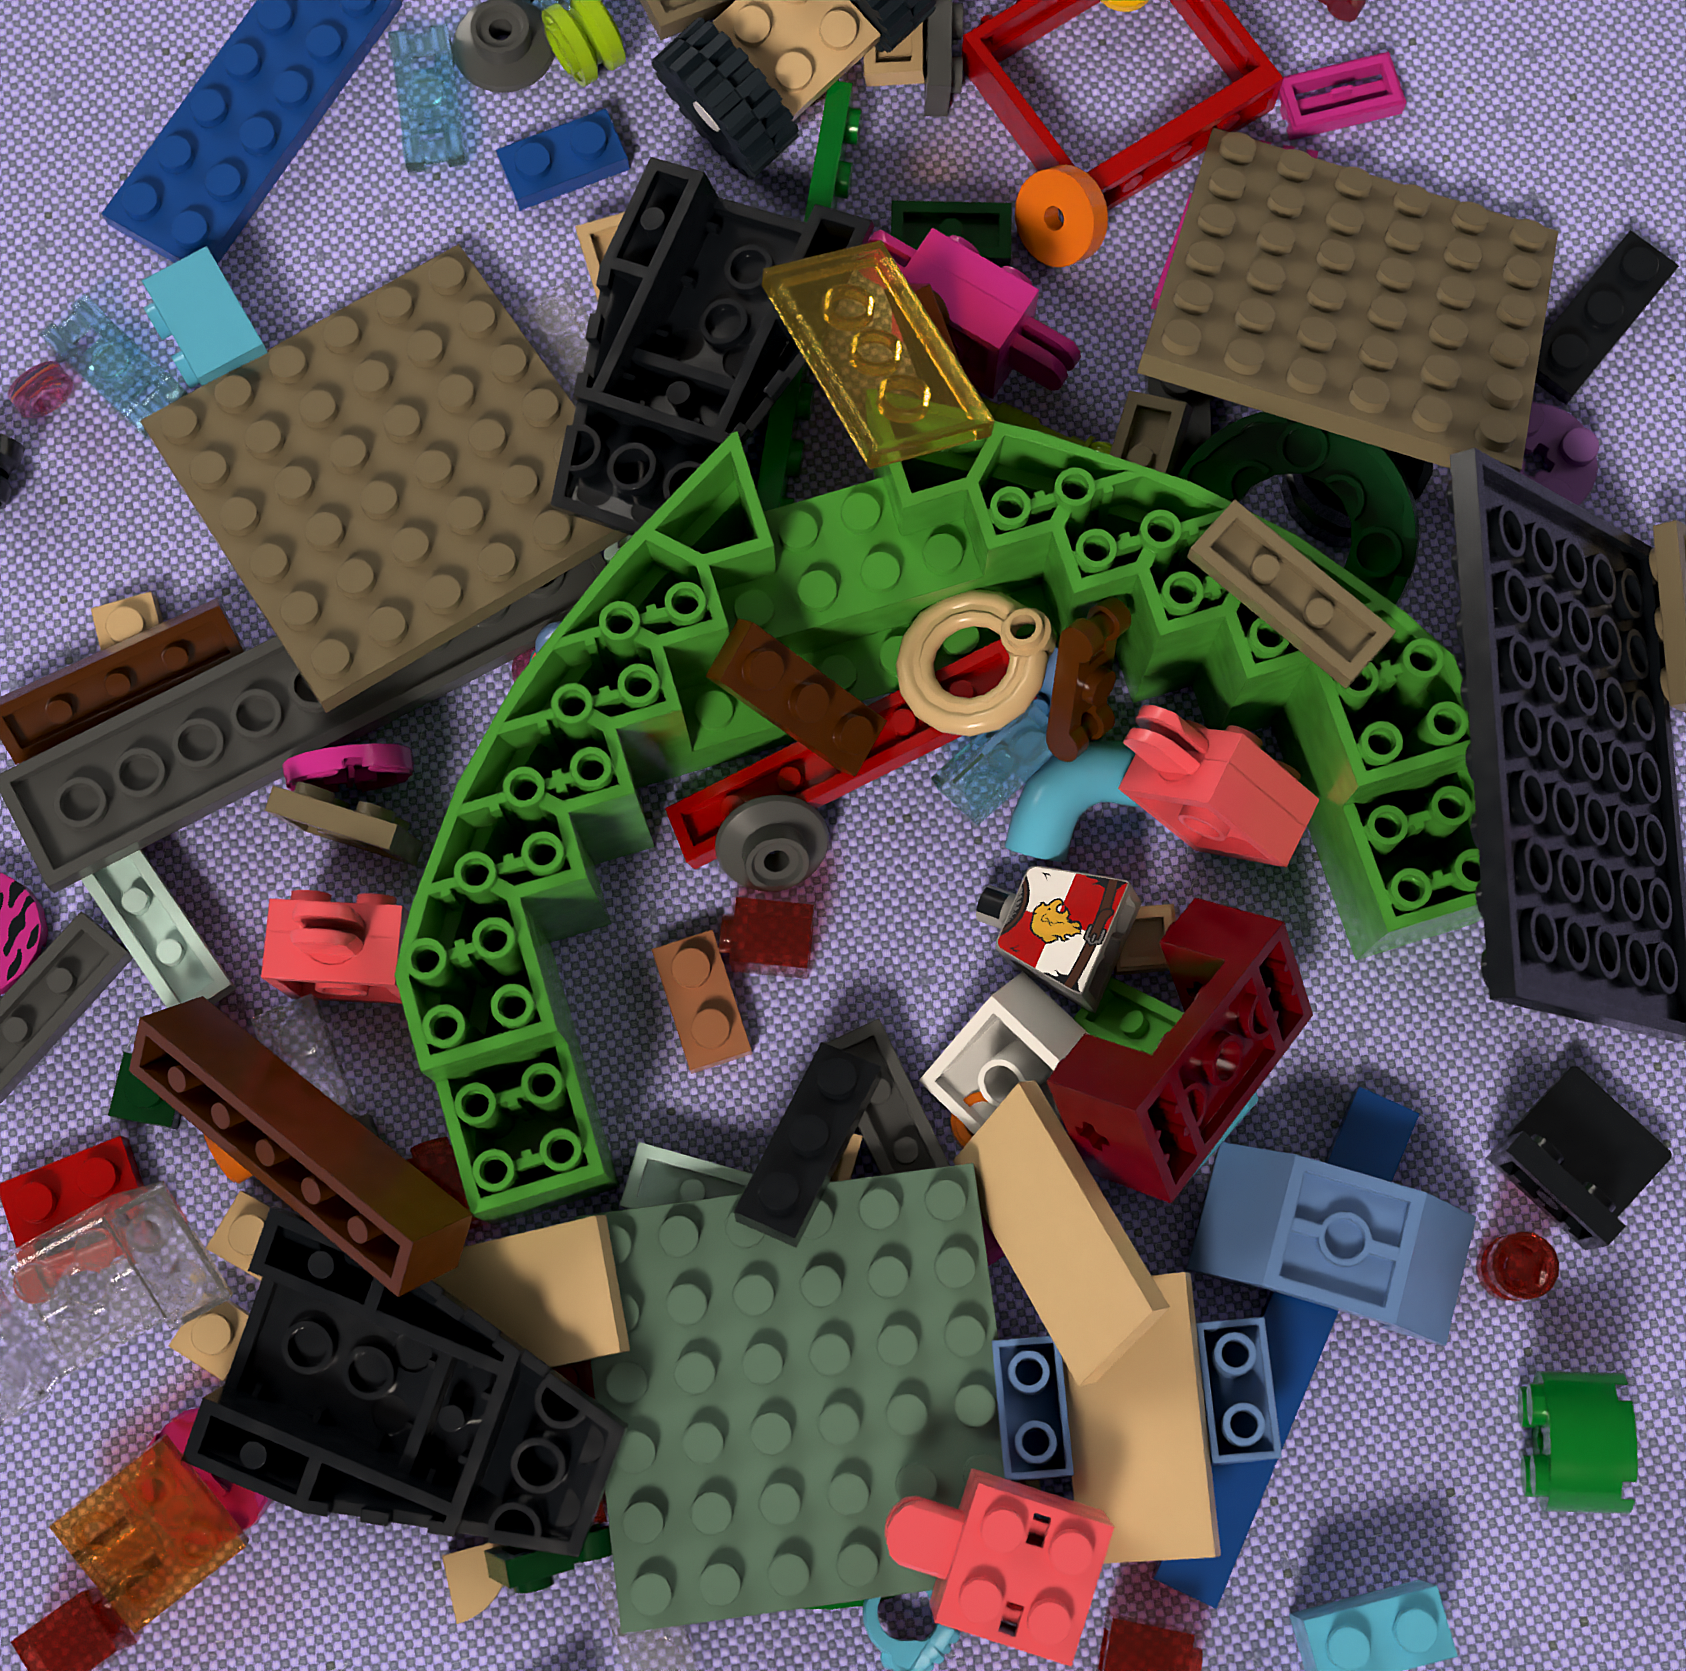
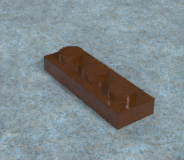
M737 620L706 674L708 679L836 769L855 777L887 722L878 713L751 621Z

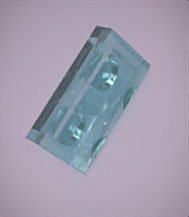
M1033 700L1025 713L1000 730L979 734L974 737L931 777L937 789L977 826L981 824L1053 755L1046 743L1049 714Z

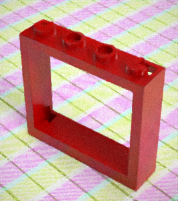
M1017 0L1013 6L996 16L986 15L982 17L978 27L963 35V71L1037 171L1057 165H1075L999 63L1101 2L1100 0ZM1169 0L1232 83L1086 172L1101 189L1106 201L1107 211L1205 152L1213 127L1227 132H1237L1274 109L1284 78L1224 0Z

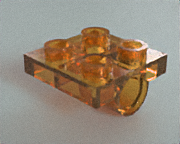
M167 1434L159 1438L58 1516L49 1526L134 1634L243 1550L250 1540L190 1464L181 1461L183 1454Z

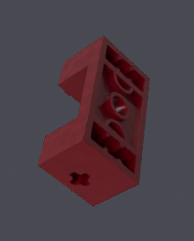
M1196 897L1179 918L1168 927L1165 935L1159 941L1185 1013L1174 1027L1163 1035L1152 1055L1084 1033L1067 1056L1059 1061L1054 1072L1046 1080L1069 1137L1091 1174L1171 1204L1313 1016L1284 921Z

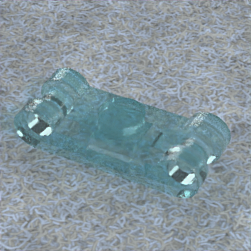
M447 23L430 25V32L408 35L407 29L388 32L402 130V149L408 174L427 171V165L448 162L450 168L468 165L453 46ZM434 56L435 67L414 70L413 59ZM443 132V138L423 140V135Z
M83 293L70 305L73 310L71 314L58 325L51 322L39 333V336L74 372L147 440L149 436L140 420L188 393ZM92 330L100 338L83 352L75 343ZM150 385L154 390L138 404L134 399Z

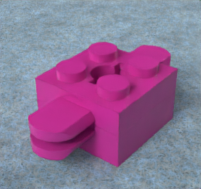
M934 228L930 230L917 250L883 230L874 231L866 244L867 249L863 251L855 269L857 275L864 282L883 293L904 283L930 284L932 290L941 296L948 309L950 322L946 327L970 387L993 399L1013 369L1049 390H1059L1068 378L1067 371H1071L1081 358L1080 350L1072 340L1035 319L1039 289L1033 286L1025 274L1010 266L999 267L980 256L975 246L966 239L956 235L948 237ZM891 316L890 340L903 347Z

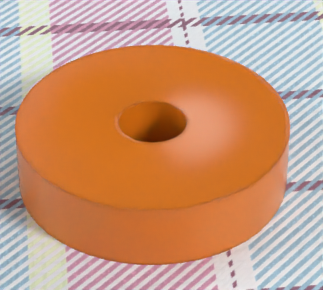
M1057 165L1034 173L1023 183L1016 199L1015 222L1022 243L1035 259L1051 267H1066L1088 259L1100 248L1107 232L1108 212L1101 189L1088 173L1075 166ZM1059 209L1061 210V212H1062V214H1063L1064 223H1062V222L1060 221V219H1059V215H1058V210H1059Z

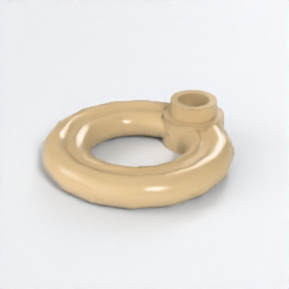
M972 589L943 599L921 611L902 637L896 661L900 694L918 719L942 733L971 737L1000 730L1025 713L1041 690L1048 657L1056 646V632L1043 612L1036 608L1026 607L1002 592ZM1031 624L1036 626L1034 633L1026 639L1015 638L1016 632L1023 625ZM973 626L989 628L1000 635L1001 643L1009 653L1010 658L1007 672L998 686L984 695L972 698L957 697L945 691L936 679L934 669L936 654L943 642L961 629Z

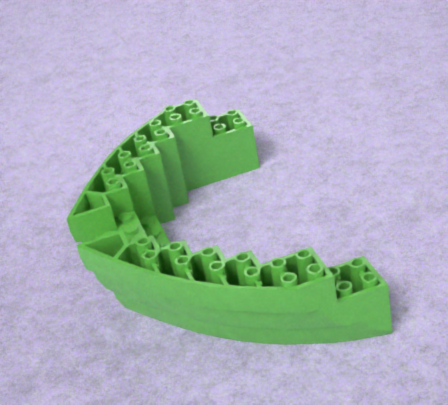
M868 393L865 394L867 433L871 442L875 479L764 512L738 431L731 433L616 552L515 680L456 785L410 908L394 975L420 1071L436 1084L470 1212L473 1213L474 1217L489 1224L500 1225L620 1188L551 943L611 925L594 865L655 847L638 788L797 741L706 677L738 619L754 622L868 706L900 690L896 661L902 637L921 611L941 600L972 589L1002 592L1026 607L1036 608L1043 612L1051 622L1056 632V642L1059 644L1062 631L1079 618L1087 619L1089 610L1098 602L1108 597L1118 598L1126 605L1131 614L1130 628L1117 638L1115 654L1132 703L1192 686L1208 729L1225 731L1227 726L1232 725L1251 732L1271 726L1284 763L1296 769L1301 775L1299 782L1320 799L1307 827L1355 960L1463 928L1483 918L1479 913L1475 896L1477 883L1481 880L1479 850L1473 841L1470 827L1472 814L1476 811L1474 782L1469 775L1465 757L1467 746L1471 743L1469 713L1462 702L1461 682L1463 678L1454 655L1405 611L1296 534L1254 514L1396 631L1382 650L1350 686L1345 689L1187 558L1189 550L1232 502L1193 482L1036 430ZM1031 624L1023 625L1016 632L1015 638L1026 639L1034 633L1036 626ZM976 626L958 630L946 638L937 651L934 663L935 672L1001 639L1000 635L989 628Z

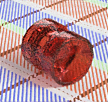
M1521 1231L1491 1239L1486 1243L1477 1256L1476 1273L1481 1286L1489 1295L1498 1300L1509 1302L1530 1300L1545 1295L1553 1288L1559 1276V1260L1555 1249L1545 1238L1535 1233ZM1508 1257V1259H1507V1261H1506V1268H1504V1262H1505L1506 1258Z

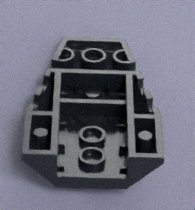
M650 157L600 264L596 286L600 290L596 313H590L585 335L586 340L589 342L584 371L583 373L578 372L573 393L577 400L573 424L566 427L550 505L555 510L633 536L731 433L738 431L741 444L743 445L825 338L875 227L872 220L815 204L806 223L720 198L705 172Z
M276 1205L270 1207L248 1268L249 1272L262 1277L226 1382L223 1386L203 1397L181 1461L306 1514L325 1517L331 1513L360 1517V1522L381 1526H389L392 1522L428 1528V1533L450 1537H454L457 1533L487 1537L488 1543L579 1557L583 1551L629 1424L431 1280L397 1297L301 1215Z

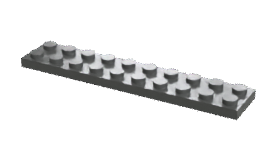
M597 553L327 713L278 637L275 636L0 773V794L46 886L53 893H56L284 777L282 764L288 758L323 748L347 745L535 649L536 638L541 629L552 622L563 621L607 563L601 553Z

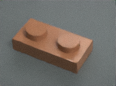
M713 929L651 949L691 1074L753 1054Z

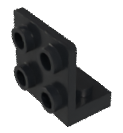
M1572 1066L1557 1079L1487 1155L1486 1159L1584 1250L1609 1246L1621 1233L1626 1225L1618 1217L1672 1157V1153L1578 1066Z

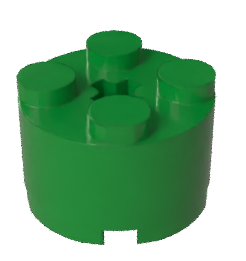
M1537 1371L1533 1383H1528L1527 1386H1519L1520 1427L1532 1428L1533 1454L1522 1455L1521 1457L1522 1492L1524 1497H1537L1542 1511L1622 1514L1632 1512L1635 1499H1621L1623 1482H1637V1431L1633 1401L1618 1400L1616 1388L1629 1385L1623 1373Z

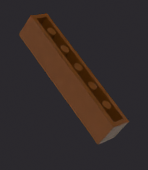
M201 996L139 1018L129 1071L393 1294L399 1297L458 1267L473 1213L205 997Z

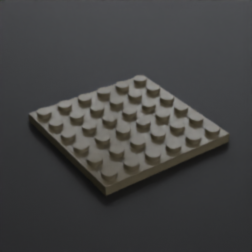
M1213 127L1137 373L1451 469V454L1476 448L1520 473L1524 458L1559 231L1544 227L1539 222L1531 219H1517L1487 210L1474 202H1460L1430 193L1418 185L1400 184L1370 175L1358 167L1340 166L1311 157L1308 153L1301 150H1287L1254 140L1249 135L1241 132H1227Z
M459 244L268 349L267 354L201 386L140 420L149 438L326 713L628 536V534L555 510L550 505L566 427L573 424L576 407Z

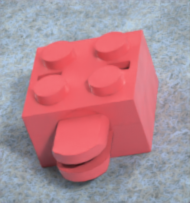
M1143 705L1135 718L1136 724L1140 728H1131L1123 741L1136 754L1118 789L1195 851L1287 868L1320 800L1299 782L1301 778L1300 773L1290 765L1272 759L1261 749L1263 745L1262 740L1244 728L1230 725L1227 726L1225 731L1208 729L1197 722L1183 720L1178 714L1165 708Z
M315 890L291 891V899L270 898L261 978L291 999L403 1005L394 974L409 911L402 905H396L397 898L376 893L358 894L356 903L331 902V894Z
M971 1468L959 1509L919 1496L905 1497L892 1507L886 1518L884 1532L889 1554L898 1565L937 1577L929 1601L935 1623L1072 1667L1114 1530L1113 1524L1103 1510ZM1037 1513V1514H1040V1515L1049 1517L1050 1520L1047 1521V1520H1044V1519L1035 1517L1034 1514Z

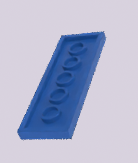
M256 0L105 207L101 215L106 223L173 263L207 246L218 265L402 7L401 0Z

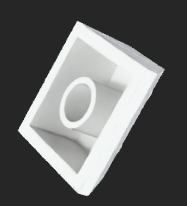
M1022 971L989 997L919 1079V1082L974 1135L1017 1083L1036 1080L1059 1121L1062 1122V1117L1046 1080L1054 1072L1059 1061L1067 1056L1084 1033H1089ZM981 1092L988 1101L977 1102L969 1107L963 1099L970 1094Z

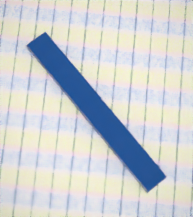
M1360 1086L1355 1088L1324 1163L1392 1182L1420 1113ZM1270 1291L1260 1317L1265 1319L1282 1451L1339 1310ZM1278 1458L1211 1466L1221 1556L1158 1560L1151 1578L1217 1609Z

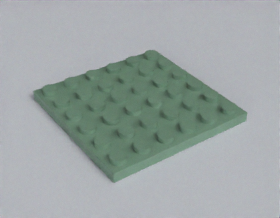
M973 1163L829 1182L797 1248L736 1222L734 1210L743 1194L575 1216V1220L595 1215H606L630 1346V1351L591 1359L595 1400L629 1424L605 1488L621 1634L934 1589L937 1577L898 1565L890 1556L884 1532L886 1518L892 1507L905 1497L919 1496L959 1509L971 1468L1005 1478L992 1341L999 1340Z

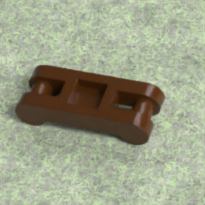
M1108 597L1102 599L1089 610L1087 619H1077L1065 628L1060 635L1046 743L1052 754L1061 761L1072 762L1087 750L1089 739L1098 740L1112 729L1115 724L1114 713L1107 704L1108 696L1116 680V674L1112 671L1117 638L1128 630L1131 625L1129 609L1118 598Z

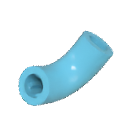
M1123 740L1089 741L1087 750L1072 762L1061 761L1052 755L1026 781L1011 815L1004 846L1011 851L1035 858L1059 862L1067 861L1075 826L1079 817L1089 807L1100 802L1140 807L1118 789L1136 753L1127 747Z

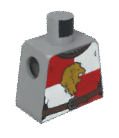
M1035 865L1026 871L1017 894L992 885L987 886L978 901L976 919L979 922L1001 929L996 939L995 948L1010 966L1020 972L1023 971L1028 977L1085 1010L1096 1013L1142 902L1129 881Z

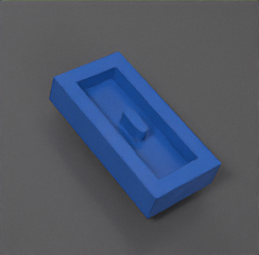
M606 108L495 150L519 211L630 170L627 155Z

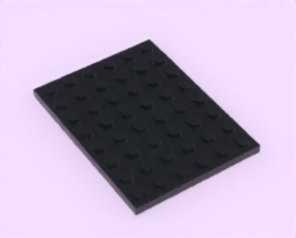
M1476 448L1451 454V480L1447 484L1446 495L1455 521L1456 545L1453 546L1451 551V563L1453 571L1459 580L1461 610L1456 616V630L1459 640L1464 646L1466 676L1461 682V698L1466 711L1469 713L1471 741L1467 746L1465 757L1469 775L1474 782L1476 811L1472 814L1470 827L1473 841L1479 850L1481 880L1477 883L1475 896L1479 913L1484 919L1486 950L1481 956V974L1485 985L1489 989V1000L1673 1042L1686 1041V881L1669 701L1663 694L1660 682L1661 669L1666 664L1664 643L1660 639L1655 626V610L1660 606L1658 582L1654 579L1649 565V552L1653 547Z

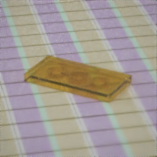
M882 240L763 268L762 287L869 469L991 437L995 421Z

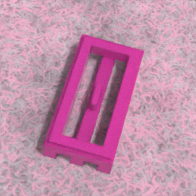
M1389 51L1284 76L1277 97L1281 101L1279 110L1282 119H1287L1288 127L1286 132L1289 141L1403 113L1407 104ZM1380 74L1383 78L1382 80L1358 86L1346 85L1333 88L1328 93L1296 100L1295 97L1297 94Z

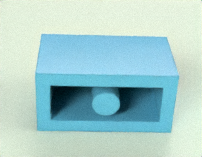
M207 246L141 280L153 300L152 303L143 308L162 340L171 335L176 340L181 351L171 357L190 389L198 384L203 386L268 353Z
M1419 1579L1289 1613L1305 1671H1405L1458 1657L1438 1587Z

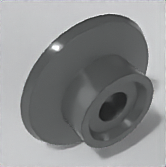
M487 0L472 8L458 24L452 41L454 61L461 74L475 86L498 93L519 91L536 83L549 70L555 58V54L544 31L545 25L542 19V11L523 0ZM500 35H509L508 38L503 40L496 39Z
M787 795L762 796L745 802L725 818L716 836L715 853L722 870L738 884L758 891H783L803 882L817 870L828 850L829 831L823 816L806 801ZM772 851H779L774 854H769Z

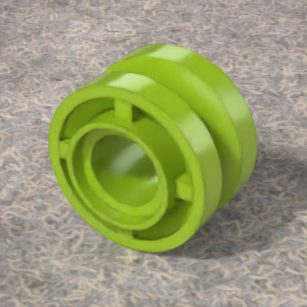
M570 0L569 10H566L558 3H554L542 10L541 14L545 25L544 31L552 51L564 70L570 76H573L582 87H586L598 80L597 65L602 64L608 70L613 71L626 63L623 40L619 29L608 9L600 0Z

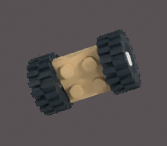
M735 0L712 23L710 21L705 22L700 17L695 19L652 59L653 62L651 64L656 71L655 74L658 80L666 87L664 89L666 93L678 104V109L684 117L694 124L695 130L703 139L706 138L711 143L712 148L720 156L723 155L728 164L735 170L738 168L742 175L747 178L750 176L751 179H754L799 137L797 133L799 131L798 126L793 122L874 46L880 52H891L935 11L934 5L936 0Z

